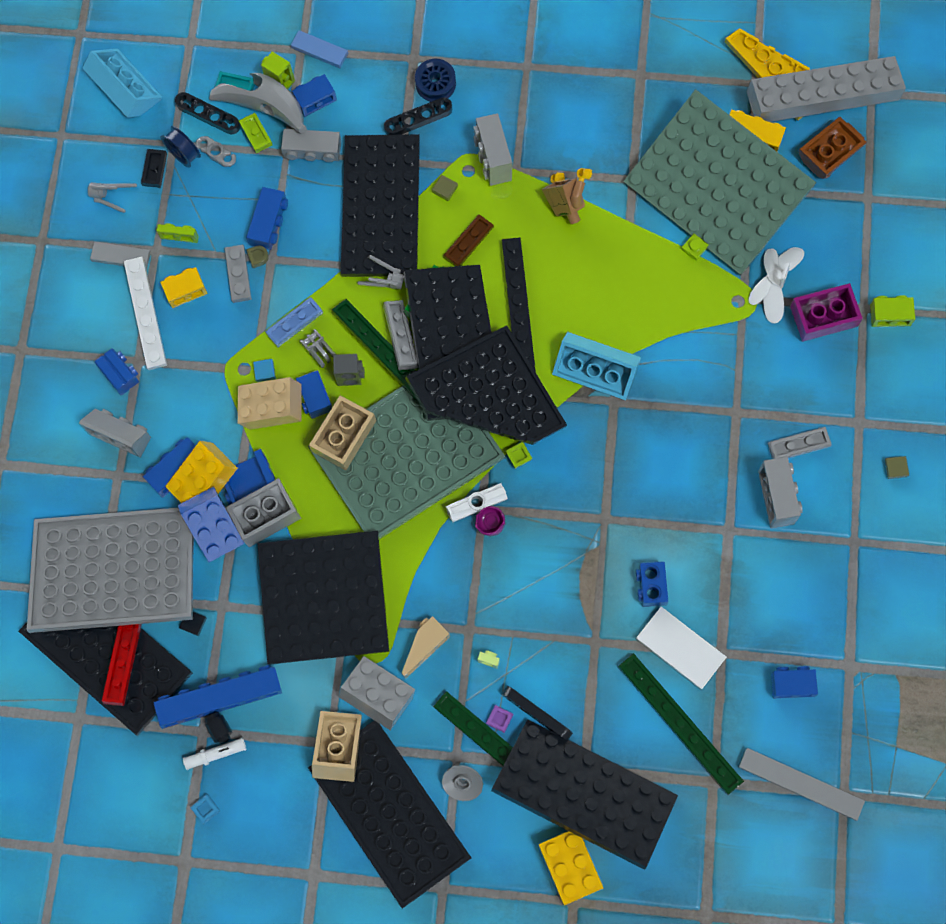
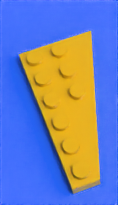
M740 28L725 38L727 46L757 78L810 70L809 67L790 56L778 53L774 47L764 45L759 42L758 38ZM796 117L795 119L798 121L802 117Z

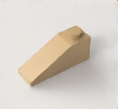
M433 616L430 619H424L419 624L420 628L416 633L402 671L405 679L450 638V634Z

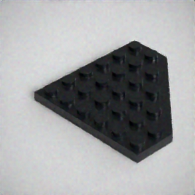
M507 325L415 371L405 378L425 413L534 445L567 426Z

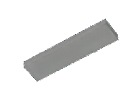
M403 300L384 302L383 307L398 369H418L408 319L403 312L405 309Z

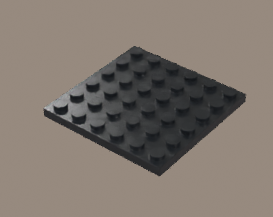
M378 530L258 543L268 665L390 652Z

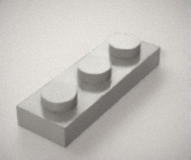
M244 245L225 247L232 302L252 300Z

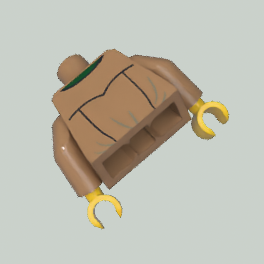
M578 169L577 177L579 180L577 178L565 180V174L557 172L550 178L552 184L542 189L555 215H567L570 224L581 220L577 211L585 206L582 196L585 186L584 179L591 178V169Z

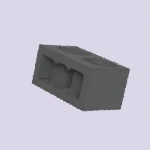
M333 355L334 376L338 386L361 385V378H365V370L362 360H359L358 355Z

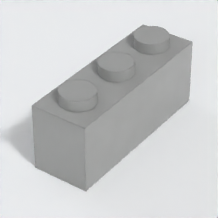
M284 129L281 150L284 158L290 160L299 158L308 161L324 160L326 162H333L340 159L342 140L340 132L306 130L300 134L295 129Z

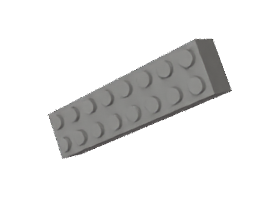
M892 56L751 79L747 95L754 117H761L765 121L772 122L898 101L906 87L896 57Z

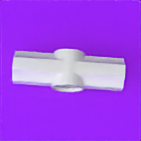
M500 483L446 506V509L453 523L472 514H477L483 508L496 505L508 498L504 487ZM473 499H479L481 500L482 505L480 507H475L472 505L471 501Z

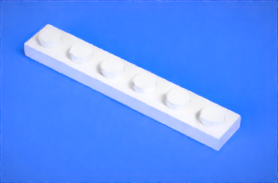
M138 257L126 260L124 265L147 369L152 370L167 366L144 258Z

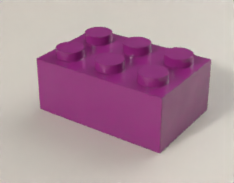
M850 283L796 297L790 306L802 342L858 327L863 319Z

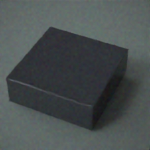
M193 612V620H182L179 629L199 637L207 618Z

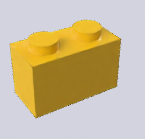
M196 267L185 269L176 276H168L164 281L160 282L172 308L208 294Z

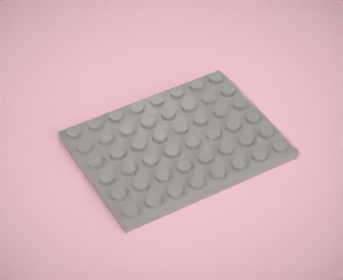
M179 508L34 519L27 631L33 633L193 620L194 536L181 516Z

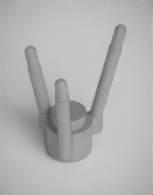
M91 182L88 187V195L94 198V202L102 203L125 213V209L102 198L106 197L107 190L137 187V184Z
M370 255L369 258L389 269L393 274L389 273L387 280L370 277L368 280L371 282L358 281L357 284L401 290L404 275L400 274L401 270Z

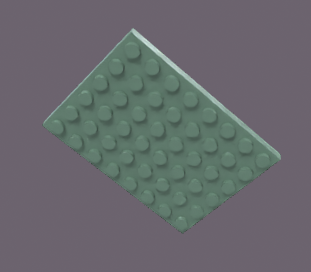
M696 89L623 181L691 236L696 234L709 244L707 248L740 275L745 272L816 184L808 175Z
M403 386L366 409L374 413L376 422L347 470L312 452L364 532L378 530L379 539L505 459V455L488 431L448 419L427 421L422 406Z

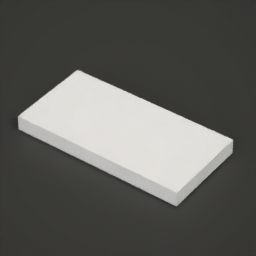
M663 607L659 608L636 638V640L700 690L703 689L727 658Z

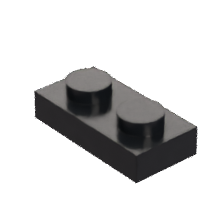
M147 149L141 179L142 186L161 188L167 158L165 150Z

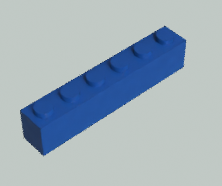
M270 665L263 666L258 669V672L251 673L246 671L240 673L239 677L234 679L230 677L218 680L219 683L214 685L205 683L198 686L199 689L197 690L185 689L179 691V695L170 697V695L159 697L158 701L154 702L160 727L164 729L208 716L215 712L225 711L282 694L275 667H270Z

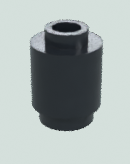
M215 712L205 718V727L214 743L219 742V744H223L231 739L230 735L233 732L223 715Z

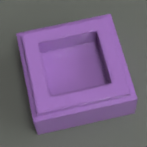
M495 705L486 725L505 733L514 714Z

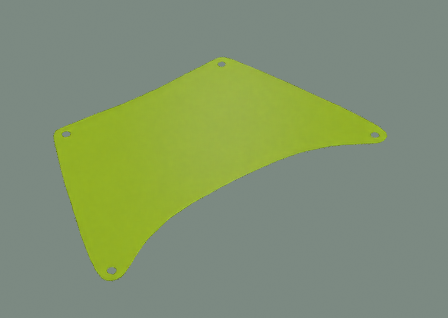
M478 154L461 155L441 174L458 183V187L449 201L432 192L441 175L419 195L418 269L432 268L433 265L437 267H454V265L443 258V255L479 214L494 225V228L461 265H480L491 332L506 325L511 331L502 239L521 237L536 374L557 408L583 387V385L552 375L562 340L567 332L633 354L668 337L740 321L749 317L756 309L757 304L751 305L749 303L752 289L739 278L701 256L695 261L681 250L682 246L584 200L585 206L577 211L581 220L570 224L567 215H555L542 191L543 188L550 185L544 181L512 168V181L490 186L488 179L485 180L484 166L483 163H480ZM467 165H471L475 169V173L471 177H466L462 174V169ZM340 271L324 286L308 297H311L322 309L323 314L280 347L273 343L265 331L248 343L227 361L224 371L225 380L237 412L238 386L259 383L255 379L253 362L273 359L276 379L290 377L296 380L298 377L318 370L332 407L341 395L367 409L401 388L402 385L332 314L331 309L344 299H347L393 346L383 304L387 301L403 300L404 307L407 306L405 280L403 279L401 290L358 285L357 282H371L368 280L370 277H341ZM386 276V277H371V278H379V279H385V280H387L388 276ZM734 296H742L745 304L740 308L734 307L731 302ZM407 317L414 343L411 320ZM316 329L336 355L357 354L359 360H362L365 370V378H361V385L338 386L334 376L332 356L322 347L331 360L327 363L316 352L325 364L322 368L313 356H310L300 340H305L307 335H311L314 333L313 330ZM242 363H248L251 366V371L247 375H241L238 372V366ZM301 396V403H304V398ZM302 404L301 422L251 430L244 427L253 452L259 449L264 452L275 479H280L301 516L300 520L287 526L289 533L294 540L364 532L308 448L329 413L312 419L309 413L305 414ZM489 432L504 455H506V450L514 447L519 442L518 440ZM494 466L379 539L390 651L393 647L414 575L439 529L449 518L446 506L464 499ZM390 652L357 655L355 657L359 661L366 657L377 664L382 662Z

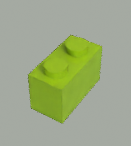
M273 51L264 57L261 63L263 74L275 79L289 89L295 82L290 62Z
M900 295L895 298H888L887 296L874 298L870 304L872 327L911 326L915 321L914 297Z

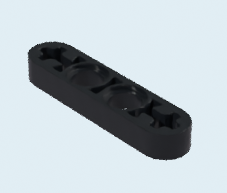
M181 92L176 95L175 103L180 111L230 135L236 134L240 130L239 120L234 115L189 93ZM181 100H182V101L187 100L188 104L185 103V102H184L183 104H181L180 101H181ZM198 106L205 107L201 113H196L195 108ZM213 114L220 115L217 121L211 120ZM234 122L235 126H230L229 128L227 123L232 124Z
M445 97L439 98L389 118L384 123L386 135H402L447 117L452 113V102ZM441 105H445L447 109L444 110L443 108H441ZM426 110L432 112V115L428 118L422 116V113ZM408 117H412L415 119V122L409 125L405 123V120ZM393 125L396 128V130L392 131L390 126Z
M509 686L505 688L502 696L547 729L561 736L565 741L569 740L573 734L571 730Z

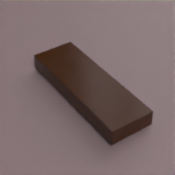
M479 214L447 250L443 258L454 266H461L494 228V225Z

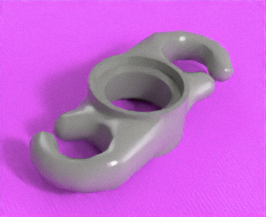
M201 136L196 140L195 145L198 149H200L202 141L207 142V146L201 148V151L206 153L211 160L224 167H231L235 164L236 155H231V152L225 150L221 143L214 141L208 136ZM212 149H221L218 155L211 154ZM231 155L232 160L225 162L224 158Z

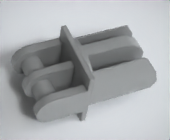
M315 329L313 330L314 333L308 334L305 340L301 339L300 342L309 352L310 356L312 355L323 368L325 364L316 352L327 363L331 360L322 347L327 350L332 358L336 354L324 341L323 336Z

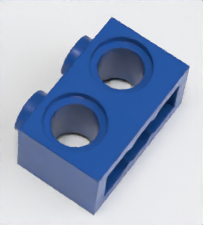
M665 562L640 563L639 569H636L637 582L640 581L641 589H638V601H642V607L667 605L669 601ZM652 570L655 572L656 577L649 579L646 577L645 572ZM654 590L657 592L658 597L651 599L648 597L647 592Z

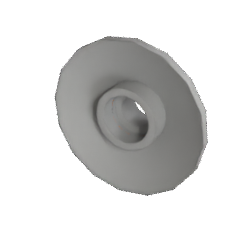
M458 765L449 768L444 773L442 785L445 792L452 798L460 801H471L481 794L483 780L480 774L473 768Z

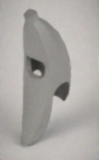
M249 73L254 79V84L259 87L254 91L221 83L210 92L209 99L211 101L228 102L263 112L281 120L300 134L307 130L304 125L301 106L295 96L284 85L267 75Z

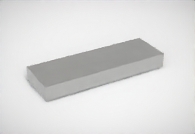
M94 242L90 260L92 262L125 267L124 261L143 257L147 270L151 252L146 249Z
M826 427L768 442L772 459L792 458L828 448L832 445Z

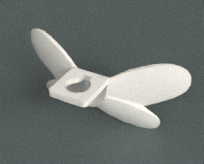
M772 248L768 249L764 254V267L767 276L753 288L749 296V303L756 305L763 300L766 318L771 323H778L783 317L784 297L782 288L788 272L794 269L804 258V251L801 248H790L779 257L777 251Z

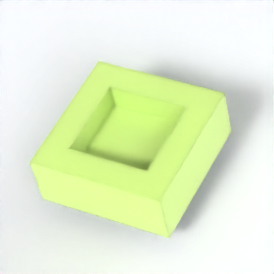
M491 651L480 652L478 663L498 669L500 658H497V654Z

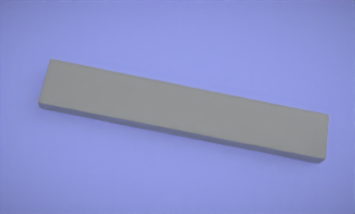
M746 748L738 767L855 821H858L865 803L864 800L749 748Z

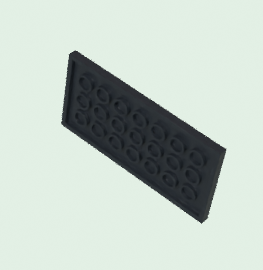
M420 134L345 135L341 277H386L389 273L393 274L389 269L369 258L370 255L394 268L400 269V274H403L404 270L418 269Z
M480 265L404 270L403 274L418 370L492 333ZM425 413L427 421L445 419Z
M27 622L18 631L136 736H139L157 715L154 702L158 701V698L161 696L170 695V697H173L193 674L192 671L141 628L124 706L103 704L102 698L118 626L33 633L27 631Z
M528 719L491 790L495 794L644 870L650 861L678 797L677 794L570 740L565 741L558 734Z
M375 720L360 730L354 782L315 778L402 909L472 859L384 729ZM311 765V766L308 767V769H309V771H310L311 774H312V765Z

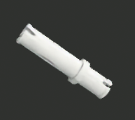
M240 738L208 750L202 749L199 753L183 757L186 770L202 764L206 766L211 761L243 750L245 751L247 749L244 739Z

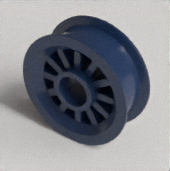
M437 58L421 63L415 72L418 94L429 102L443 97L449 98L456 88L454 68L447 61Z
M171 126V131L166 136H161L165 147L184 166L190 168L191 162L196 157H201L195 144L177 127Z

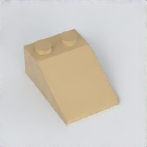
M320 711L312 762V778L354 782L362 715Z

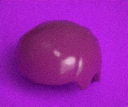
M485 507L476 515L475 527L482 535L496 536L505 527V515L497 507Z

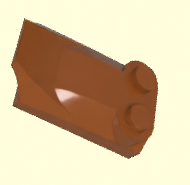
M838 117L800 148L798 153L802 162L816 176L824 179L830 177L833 171L861 149L867 141L850 123Z

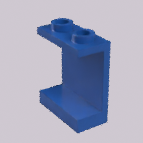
M261 449L254 451L255 457L236 465L238 469L225 484L227 492L224 494L229 504L235 503L276 480L268 460Z

